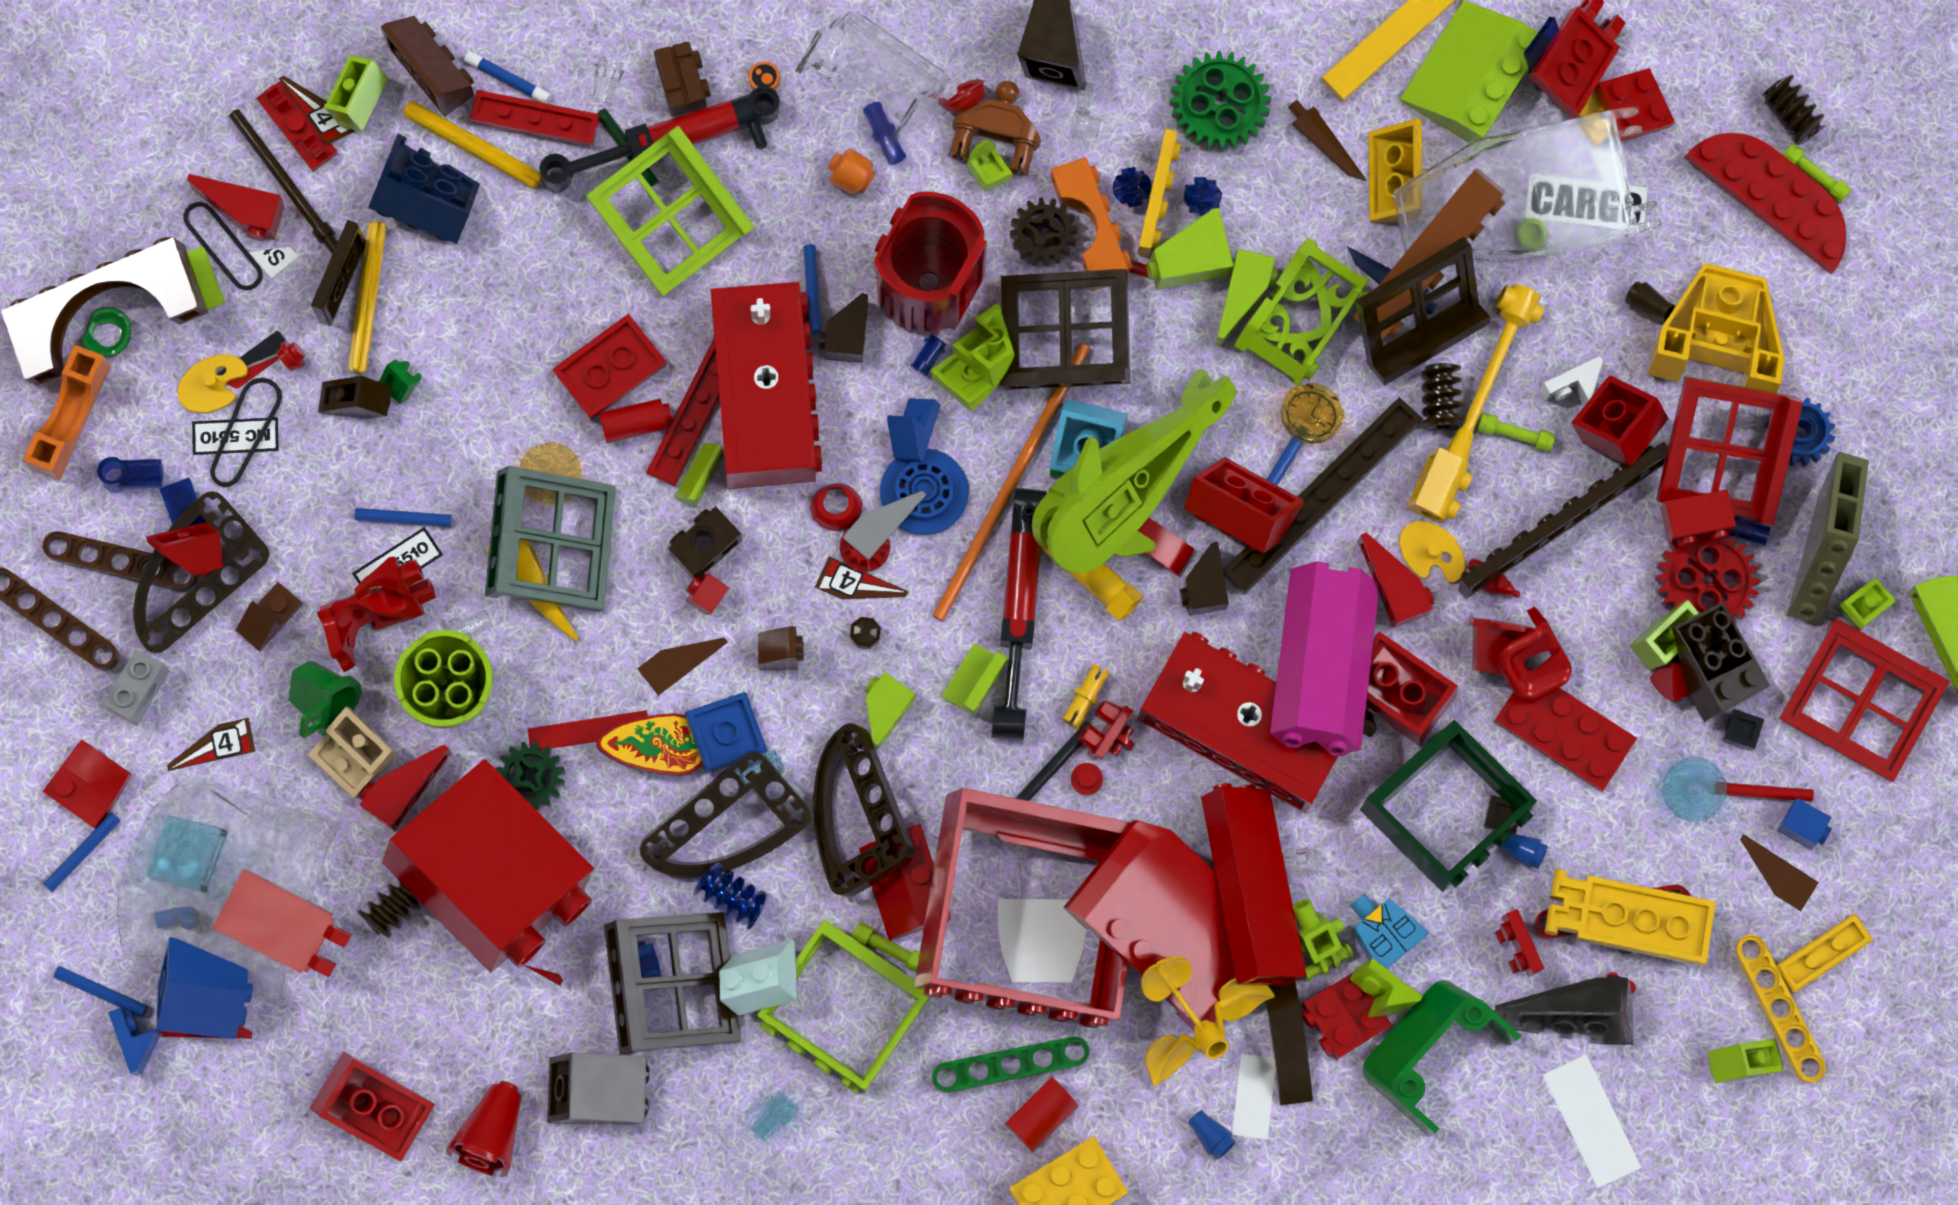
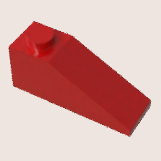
M188 174L187 181L191 189L237 228L246 233L247 237L257 241H264L265 238L275 240L284 209V203L280 195Z
M1367 532L1361 534L1357 542L1373 580L1379 584V595L1393 629L1428 616L1433 609L1431 605H1434V598L1429 587H1423L1421 580Z
M443 744L382 776L375 784L369 783L360 796L362 800L359 804L360 807L395 832L452 752Z

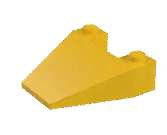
M1704 263L1662 326L1652 349L1648 375L1679 382L1687 361L1690 359L1744 373L1742 387L1777 393L1781 385L1785 358L1766 278Z

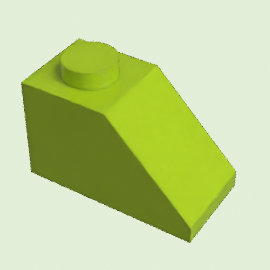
M1685 600L1650 625L1629 647L1649 670L1666 665L1678 653L1672 627L1698 615L1699 612L1689 600Z
M885 671L880 678L874 676L864 690L867 693L866 707L871 738L877 750L880 749L916 700V693Z
M1776 1039L1740 1043L1708 1051L1710 1059L1709 1068L1714 1077L1715 1084L1783 1071Z

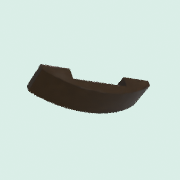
M1296 982L1288 985H1267L1275 996L1265 1001V1009H1267L1280 1106L1312 1102L1309 1060Z

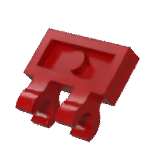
M1518 909L1501 917L1503 923L1500 924V929L1494 933L1499 944L1506 941H1512L1517 953L1513 954L1514 959L1508 962L1513 974L1525 971L1527 976L1530 977L1540 973L1545 968Z

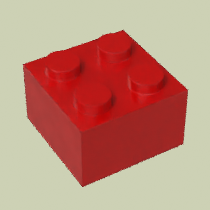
M1609 375L1571 423L1583 444L1631 467L1669 418L1657 397Z

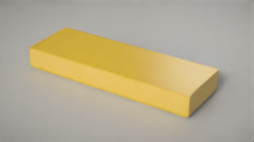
M1854 913L1776 966L1791 993L1794 994L1872 942L1873 938Z

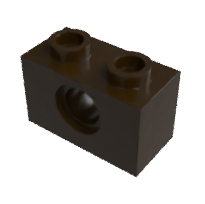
M716 506L711 511L708 509L703 510L694 519V526L687 532L684 530L679 531L669 542L671 544L668 547L670 556L692 580L696 576L701 578L703 574L709 571L743 541L742 534ZM700 536H708L712 539L711 545L704 549L696 547L694 543Z

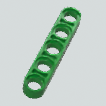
M1067 1037L944 1062L934 1069L932 1082L938 1091L951 1093L1081 1066L1087 1061L1089 1046L1080 1037ZM1070 1043H1078L1083 1047L1084 1055L1080 1060L1072 1061L1067 1058L1065 1049ZM1045 1049L1051 1053L1052 1062L1049 1066L1039 1067L1034 1063L1033 1055L1037 1050ZM1006 1056H1015L1019 1060L1020 1068L1016 1073L1008 1074L1002 1070L1001 1062ZM981 1062L987 1066L988 1075L985 1079L974 1080L970 1076L969 1068L973 1063ZM951 1069L955 1073L956 1081L952 1086L944 1087L938 1083L937 1075L940 1070Z

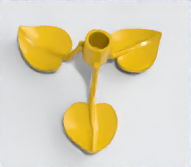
M1181 956L1168 957L1150 966L1144 972L1141 979L1143 994L1151 1001L1160 1002L1173 993L1196 1025L1194 1028V1039L1187 1034H1182L1179 1038L1174 1034H1169L1161 1037L1148 1048L1145 1053L1144 1062L1153 1085L1157 1087L1188 1061L1195 1049L1198 1052L1203 1051L1205 1056L1211 1060L1222 1057L1229 1048V1043L1224 1037L1227 1031L1223 1027V1020H1238L1252 1012L1261 1003L1274 998L1275 996L1267 985H1237L1236 978L1230 980L1219 990L1218 996L1220 1001L1214 1005L1216 1025L1208 1020L1200 1021L1177 989L1185 985L1192 975V966L1186 958Z

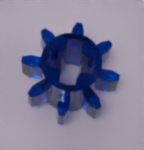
M1135 167L1122 169V175L1115 177L1116 179L1112 186L1113 194L1121 204L1128 203L1129 208L1140 206L1143 204L1142 200L1149 198L1152 185L1150 178L1143 170L1136 171Z
M1194 177V184L1185 185L1183 201L1189 207V213H1198L1199 216H1203L1211 211V209L1220 208L1222 192L1216 186V180H1207L1206 177Z

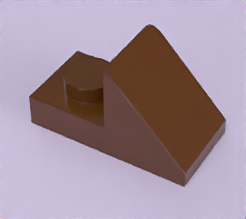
M277 582L258 604L254 601L249 604L235 631L260 652L299 610L303 603Z

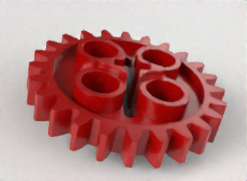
M1732 536L1728 541L1724 539L1710 541L1709 537L1697 539L1696 544L1686 547H1678V543L1670 544L1672 552L1665 550L1661 555L1667 562H1659L1656 567L1664 572L1655 577V581L1663 583V586L1658 588L1656 593L1666 594V598L1661 605L1671 604L1673 610L1685 600H1689L1700 614L1708 610L1700 601L1701 596L1705 595L1712 598L1714 606L1723 602L1734 622V616L1742 620L1746 616L1743 608L1750 610L1754 606L1748 598H1756L1759 595L1758 591L1751 588L1761 582L1760 579L1752 577V574L1756 573L1759 567L1749 566L1748 564L1754 555L1744 556L1742 554L1746 544H1742L1739 547L1734 546L1736 536ZM1701 552L1712 554L1715 560L1714 564L1704 563L1701 559ZM1687 560H1692L1693 565H1689L1687 563ZM1678 573H1687L1692 579V585L1686 586L1681 584L1678 580ZM1710 575L1713 580L1705 585L1702 580ZM1723 575L1733 576L1737 581V587L1731 588L1725 585ZM1722 595L1727 596L1728 601H1724Z

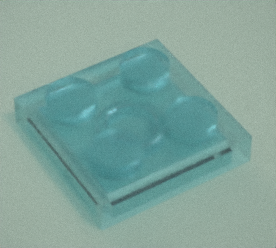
M168 815L146 877L155 881L206 893L228 831L221 827Z

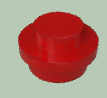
M284 341L280 344L281 348L276 351L277 355L289 370L293 371L296 368L301 369L305 366L303 358L306 355L297 343L293 342L290 344Z
M1082 763L1072 771L1071 784L1079 794L1092 795L1101 788L1103 775L1096 765Z

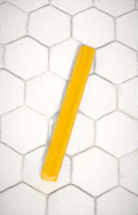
M409 101L403 113L411 121L532 189H535L541 182L540 172L415 101Z
M379 221L370 222L367 229L348 370L356 374L365 373L368 365L387 230L386 224Z

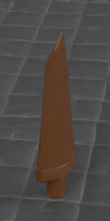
M1295 100L1288 107L1297 118L1292 123L1294 128L1299 130L1345 174L1367 182L1359 168L1320 116L1319 111L1314 106L1307 111L1298 100Z

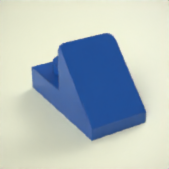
M909 398L903 416L888 415L887 422L893 457L897 461L923 462L941 407L935 399Z
M121 1007L108 1013L130 1074L135 1076L141 1075L162 1031L153 1029L136 1036L135 1032L139 1031V1027L133 1013L128 1014Z

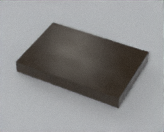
M348 219L311 303L319 323L327 326L333 324L365 249L366 240L358 223Z

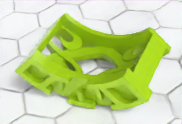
M1309 237L1298 248L1276 282L1281 288L1275 286L1269 297L1265 298L1234 344L1235 347L1243 352L1248 348L1295 379L1293 384L1296 386L1301 383L1304 377L1310 381L1320 366L1316 360L1353 305L1357 307L1356 300L1369 293L1364 289L1370 281L1369 278L1366 276L1363 278L1317 247L1318 243ZM1309 258L1329 270V272L1321 277L1319 271ZM1334 275L1353 286L1351 292L1345 298L1341 299L1336 296V291L1341 288V284H1335L1328 290L1326 289L1325 284ZM1301 282L1304 284V289H1306L1309 283H1311L1312 288L1306 293L1298 294L1294 290V285ZM1316 294L1320 310V327L1302 333H1288L1290 330V318L1286 309L1280 304L1281 300L1299 303L1310 299ZM1331 308L1342 309L1331 325ZM1279 317L1283 320L1282 333L1277 332L1280 325L1274 326L1271 324L1272 318ZM1322 338V340L1319 342L1315 350L1312 352V349L1308 343ZM1269 342L1278 343L1277 347H1275ZM1284 344L1290 345L1289 353L1291 357L1281 351ZM1294 352H1303L1305 359L1302 363L1293 359Z

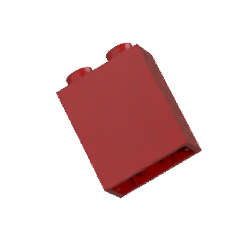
M483 759L389 839L382 864L490 973L507 959L517 968L525 965L544 946L546 940L538 932L555 917L564 927H567L587 909L593 900L584 890L594 867L486 759Z

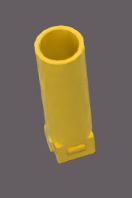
M1041 547V549H1042L1049 557H1051V555H1050V553L1048 552V550H1046V549H1044L1043 547ZM1105 563L1097 569L1085 573H1074L1065 570L1106 607V610L1119 622L1128 617L1145 597L1133 585L1126 583Z

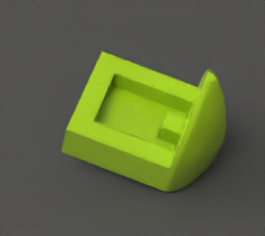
M984 139L972 149L967 161V168L984 192L1010 181L1013 173L997 152L993 141Z

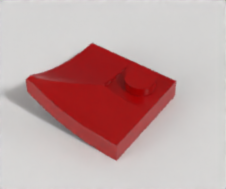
M81 739L42 792L96 829L111 811L132 774Z

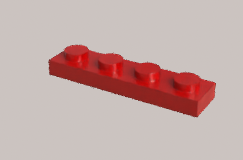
M476 90L470 115L471 123L589 147L594 145L600 120L599 114L482 90Z

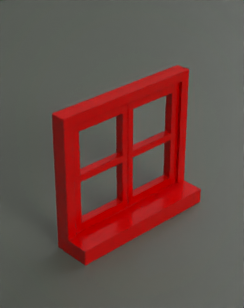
M1685 376L1656 500L1664 503L1668 500L1705 494L1703 492L1678 488L1687 448L1719 454L1711 492L1719 491L1727 455L1756 460L1760 462L1751 500L1730 497L1733 514L1735 516L1757 519L1762 524L1774 526L1803 402L1791 395ZM1699 396L1732 402L1722 442L1690 437ZM1739 404L1772 409L1763 449L1730 444Z
M1838 618L1832 619L1827 628V634L1778 719L1887 780L1894 782L1950 681ZM1839 645L1877 665L1860 696L1822 676ZM1887 671L1924 691L1908 722L1870 702ZM1818 682L1827 685L1856 702L1839 733L1802 713ZM1866 708L1904 728L1887 759L1849 739Z

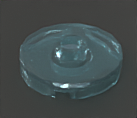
M1689 757L1679 760L1668 769L1663 779L1662 793L1667 807L1674 815L1685 821H1700L1713 817L1721 810L1727 798V783L1723 772L1715 763L1705 758ZM1693 783L1701 786L1700 791L1696 794L1688 791L1689 786Z

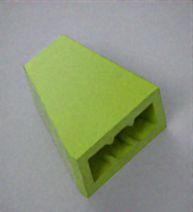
M1219 208L1212 209L1153 251L1149 262L1146 264L1149 280H1154L1156 290L1229 277L1234 264Z

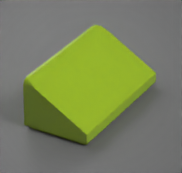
M704 443L701 446L675 494L677 500L693 508L697 507L724 457L722 445Z

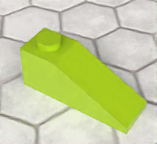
M1238 248L1216 346L1222 347L1263 299L1268 286H1275L1279 269L1273 267L1275 257Z

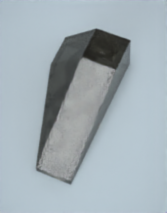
M1616 975L1595 977L1495 1005V1012L1518 1031L1539 1034L1544 1029H1550L1559 1033L1560 1038L1571 1039L1572 1033L1590 1036V1043L1634 1045L1632 992L1628 978Z

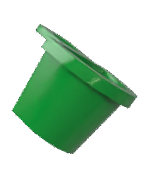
M308 661L294 669L291 675L288 701L303 714L300 721L299 735L302 738H307L318 731L324 737L326 734L325 730L345 707H350L354 711L362 692L361 684L352 676L342 677L314 661Z

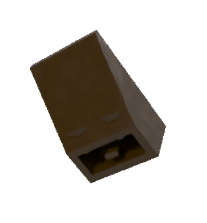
M1723 602L1672 627L1688 695L1704 722L1770 687L1768 680Z

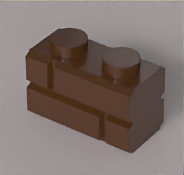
M688 41L653 51L671 117L706 108V98L711 97L707 79L700 80L698 69L703 68L699 51H692Z

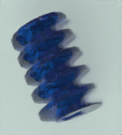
M720 863L714 864L701 877L694 889L693 895L695 896L701 890L705 891L703 897L705 903L712 897L716 898L713 907L716 910L723 904H726L724 915L728 917L733 911H737L735 922L739 923L745 917L748 918L746 929L749 930L763 911L766 892L760 890L755 894V885L750 883L744 887V878L739 876L733 880V871L726 870L722 873L723 865Z

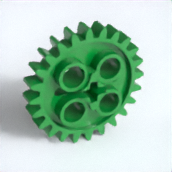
M1218 51L1216 59H1211L1208 52H1206L1204 62L1201 63L1199 59L1194 57L1192 61L1193 69L1184 65L1182 72L1185 76L1176 75L1175 82L1179 86H1172L1171 94L1177 97L1170 98L1169 106L1177 108L1172 111L1171 117L1181 118L1177 122L1176 128H1187L1185 133L1186 139L1195 135L1196 146L1204 140L1207 141V150L1209 151L1214 143L1218 144L1220 152H1223L1225 143H1229L1230 147L1236 150L1237 140L1247 145L1249 140L1247 134L1256 138L1259 132L1256 126L1264 128L1266 121L1262 117H1268L1270 109L1265 106L1270 104L1271 97L1264 95L1269 90V84L1260 85L1264 74H1253L1256 64L1246 68L1244 66L1246 57L1243 56L1236 62L1234 61L1233 52L1229 54L1227 59H1223L1221 51ZM1210 76H1215L1222 83L1218 86H1213L1206 79ZM1196 88H1201L1202 91L1197 92ZM1244 91L1248 94L1249 98L1239 100L1234 96V92ZM1220 97L1224 98L1225 102H1222L1220 105L1215 103ZM1195 102H1201L1206 105L1207 110L1198 112L1191 105ZM1238 111H1244L1245 114L1241 115ZM1230 117L1235 124L1224 126L1220 123L1219 119Z

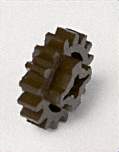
M1040 197L1038 205L1035 206L1029 200L1027 201L1026 211L1022 208L1017 209V216L1020 219L1012 218L1011 226L1016 229L1010 230L1009 236L1011 239H1017L1013 243L1012 248L1013 250L1022 249L1020 254L1022 260L1028 256L1032 257L1031 265L1035 266L1038 260H1042L1044 267H1048L1049 259L1052 258L1059 264L1061 253L1067 257L1070 255L1071 250L1067 245H1076L1077 239L1071 235L1077 234L1078 226L1070 225L1074 222L1075 216L1074 214L1065 215L1067 211L1065 204L1059 209L1055 207L1056 199H1052L1050 204L1047 205L1043 197ZM1043 214L1035 219L1031 218L1035 215ZM1054 218H1057L1061 222L1063 228L1057 226L1056 222L1054 221ZM1042 228L1048 229V232H1046L1045 236L1039 235V232H1041ZM1023 234L1031 239L1032 247L1026 242ZM1052 245L1057 246V247H1055V248H1053V249H1051V250H1045V251H1044V249H1046V248H1048V247H1050V246H1052Z

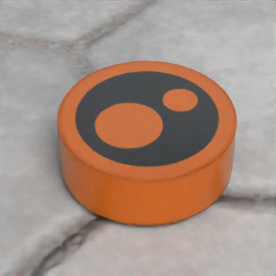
M762 61L752 66L749 71V84L753 90L760 86L771 87L774 90L778 88L780 74L774 64Z

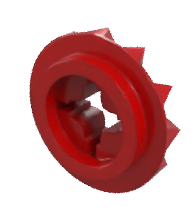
M848 527L840 539L839 547L843 561L850 568L859 572H871L880 568L887 561L890 554L889 538L868 560L857 549H851L854 547L843 538L851 528Z

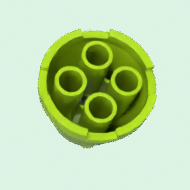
M436 630L423 634L404 653H401L395 667L394 686L401 705L416 721L433 728H454L471 721L484 709L493 690V669L487 654L471 637L453 630Z

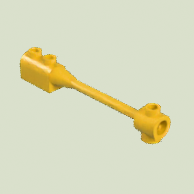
M1514 284L1511 287L1505 285L1499 293L1495 307L1501 310L1500 316L1506 324L1465 420L1446 450L1439 447L1429 453L1406 509L1438 523H1444L1446 518L1452 520L1456 516L1460 508V502L1454 500L1458 490L1464 492L1472 480V474L1466 471L1469 467L1468 460L1474 435L1473 431L1517 328L1528 327L1530 322L1536 324L1544 312V307L1538 304L1541 296L1533 289Z

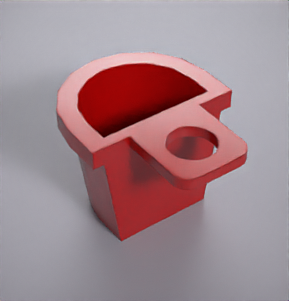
M1469 617L1468 625L1473 626L1472 670L1503 675L1498 666L1500 651L1506 644L1531 631L1534 627Z

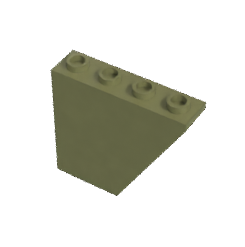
M1838 451L1818 494L1787 616L1814 624L1819 623L1859 540L1869 460Z

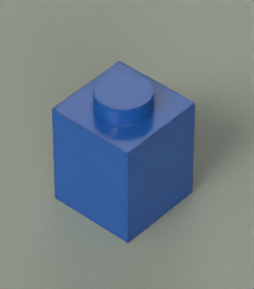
M1797 798L1791 804L1777 831L1812 850L1817 843L1821 845L1825 843L1832 828L1827 826L1832 817Z

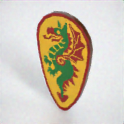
M657 714L620 723L606 731L596 741L599 752L623 766L659 775L683 776L693 773L702 766V761L685 715Z

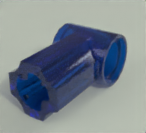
M107 457L99 463L97 468L101 484L109 492L117 493L124 489L163 488L162 459L120 460L117 457ZM119 469L122 471L118 479L113 481L106 479V474L110 470Z

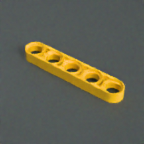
M1756 935L1744 936L1735 945V956L1795 1076L1804 1083L1818 1081L1825 1074V1062L1766 944ZM1752 941L1758 946L1759 954L1755 959H1748L1743 955L1742 945L1744 942ZM1765 970L1772 974L1774 981L1770 988L1766 989L1759 986L1756 980L1758 972ZM1775 1000H1782L1787 1004L1788 1014L1784 1018H1778L1772 1013L1771 1005ZM1795 1029L1802 1034L1803 1043L1800 1047L1795 1048L1787 1043L1786 1034L1789 1030ZM1805 1059H1812L1816 1062L1818 1072L1814 1077H1807L1802 1073L1801 1064Z

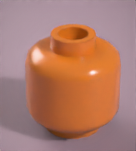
M847 149L842 155L836 152L827 169L832 171L829 177L830 183L849 195H856L858 192L863 194L876 174L872 170L873 162L853 149Z

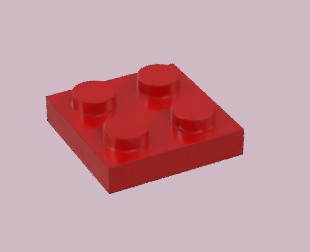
M1650 68L1599 82L1595 88L1619 143L1670 128L1675 123Z

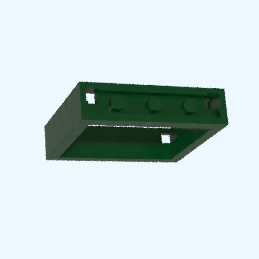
M1453 720L1372 792L1364 801L1360 811L1429 880L1444 892L1450 885L1457 888L1469 876L1466 871L1472 865L1479 868L1490 857L1491 854L1488 851L1494 845L1498 848L1502 847L1512 837L1513 834L1510 831L1516 825L1520 828L1525 826L1534 816L1531 810L1537 803V800L1465 729ZM1449 747L1500 797L1505 799L1514 810L1505 821L1450 871L1383 807Z

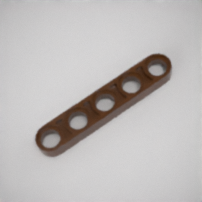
M61 531L49 533L44 538L42 545L44 553L52 561L138 582L143 573L144 564L148 562L152 555L149 552ZM56 539H63L67 543L65 552L60 555H54L50 552V545ZM94 546L97 548L98 556L94 561H82L81 552L85 547ZM119 553L126 554L129 558L128 565L121 570L114 569L112 567L113 557ZM165 557L151 585L185 592L195 586L198 576L191 574L187 583H175L173 579L174 573L181 567Z
M0 567V575H6L10 579L8 588L0 591V601L96 669L108 671L117 665L119 652L110 641L10 570ZM25 593H32L35 596V604L30 609H21L18 604L20 596ZM50 611H57L61 615L60 623L53 628L45 626V615ZM76 629L85 630L87 635L85 642L79 646H74L69 641L70 634ZM102 647L110 648L112 651L111 660L105 664H99L95 660L97 650Z

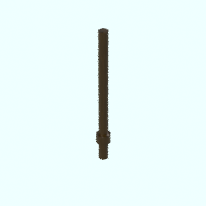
M239 109L231 112L229 115L230 119L313 228L312 234L320 244L324 243L330 253L333 254L338 243L334 237V230L328 222L322 221Z

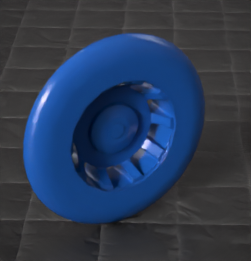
M934 449L926 450L923 462L897 461L894 459L884 472L880 484L882 506L900 500L903 495L907 497L920 491L926 494L916 506L917 511H912L898 526L913 534L930 535L946 530L961 517L968 502L969 487L964 471L949 455ZM913 472V474L910 477L907 476V474ZM946 479L948 484L944 485L941 480ZM901 483H906L905 488H900ZM944 491L949 493L947 499L943 497ZM941 503L942 507L936 510L935 506ZM930 509L931 513H922V510Z

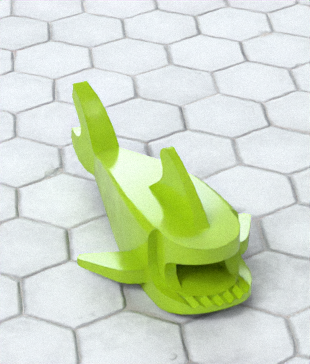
M1198 369L1184 388L1181 399L1182 408L1140 427L1100 449L1097 438L1089 437L1086 440L1075 466L1049 487V493L1036 507L1032 519V531L1035 541L1041 547L1048 550L1051 559L1056 565L1069 572L1085 573L1097 569L1114 554L1127 557L1151 552L1155 549V542L1137 530L1158 506L1204 431L1215 424L1231 406L1237 390L1230 377L1222 376L1212 383L1207 371Z

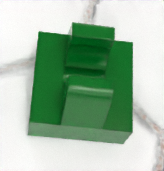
M395 359L386 365L379 382L391 385L390 395L399 404H402L409 399L411 393L418 386L422 375L417 373L415 376H412L407 371L410 363L408 361L398 362Z

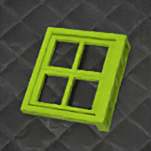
M679 126L672 129L585 196L661 297L673 290L741 236L746 235L755 228ZM669 153L693 187L666 207L641 173ZM636 178L660 209V212L633 232L608 198ZM699 196L704 199L725 227L722 232L700 249L696 247L674 218L676 213ZM668 220L693 254L665 274L641 243V240Z

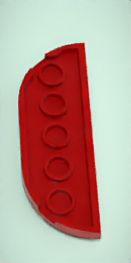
M1724 133L1701 141L1686 154L1685 159L1830 274L1836 270L1846 246V226L1842 212L1828 191L1776 149L1750 135Z

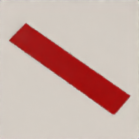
M647 710L527 728L530 748L533 747L535 741L539 742L540 750H544L547 746L554 749L593 743L606 731L620 723L647 717Z

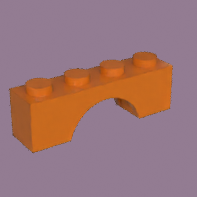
M1087 157L1052 168L1051 181L1060 205L1065 204L1067 207L1076 208L1084 212L1092 220L1097 235L1093 244L1082 254L1084 270L1126 269L1129 273L1128 269L1132 268L1131 260L1127 250L1121 251L1118 243V240H1121L1120 230L1116 222H1110L1107 212L1111 211L1106 194L1100 195L1097 184L1100 183V177L1096 166H1090ZM1091 288V289H1092V292H1093V291H1096V290H1099V289H1102V288Z
M77 345L73 346L61 373V388L55 407L45 425L40 430L35 431L23 458V461L31 470L57 480L61 479L111 367L103 355Z

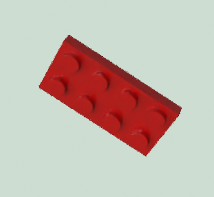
M1561 688L1532 701L1522 700L1512 692L1493 721L1601 793L1637 740V737Z

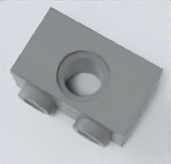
M135 648L102 705L110 712L138 726L170 670L162 662Z

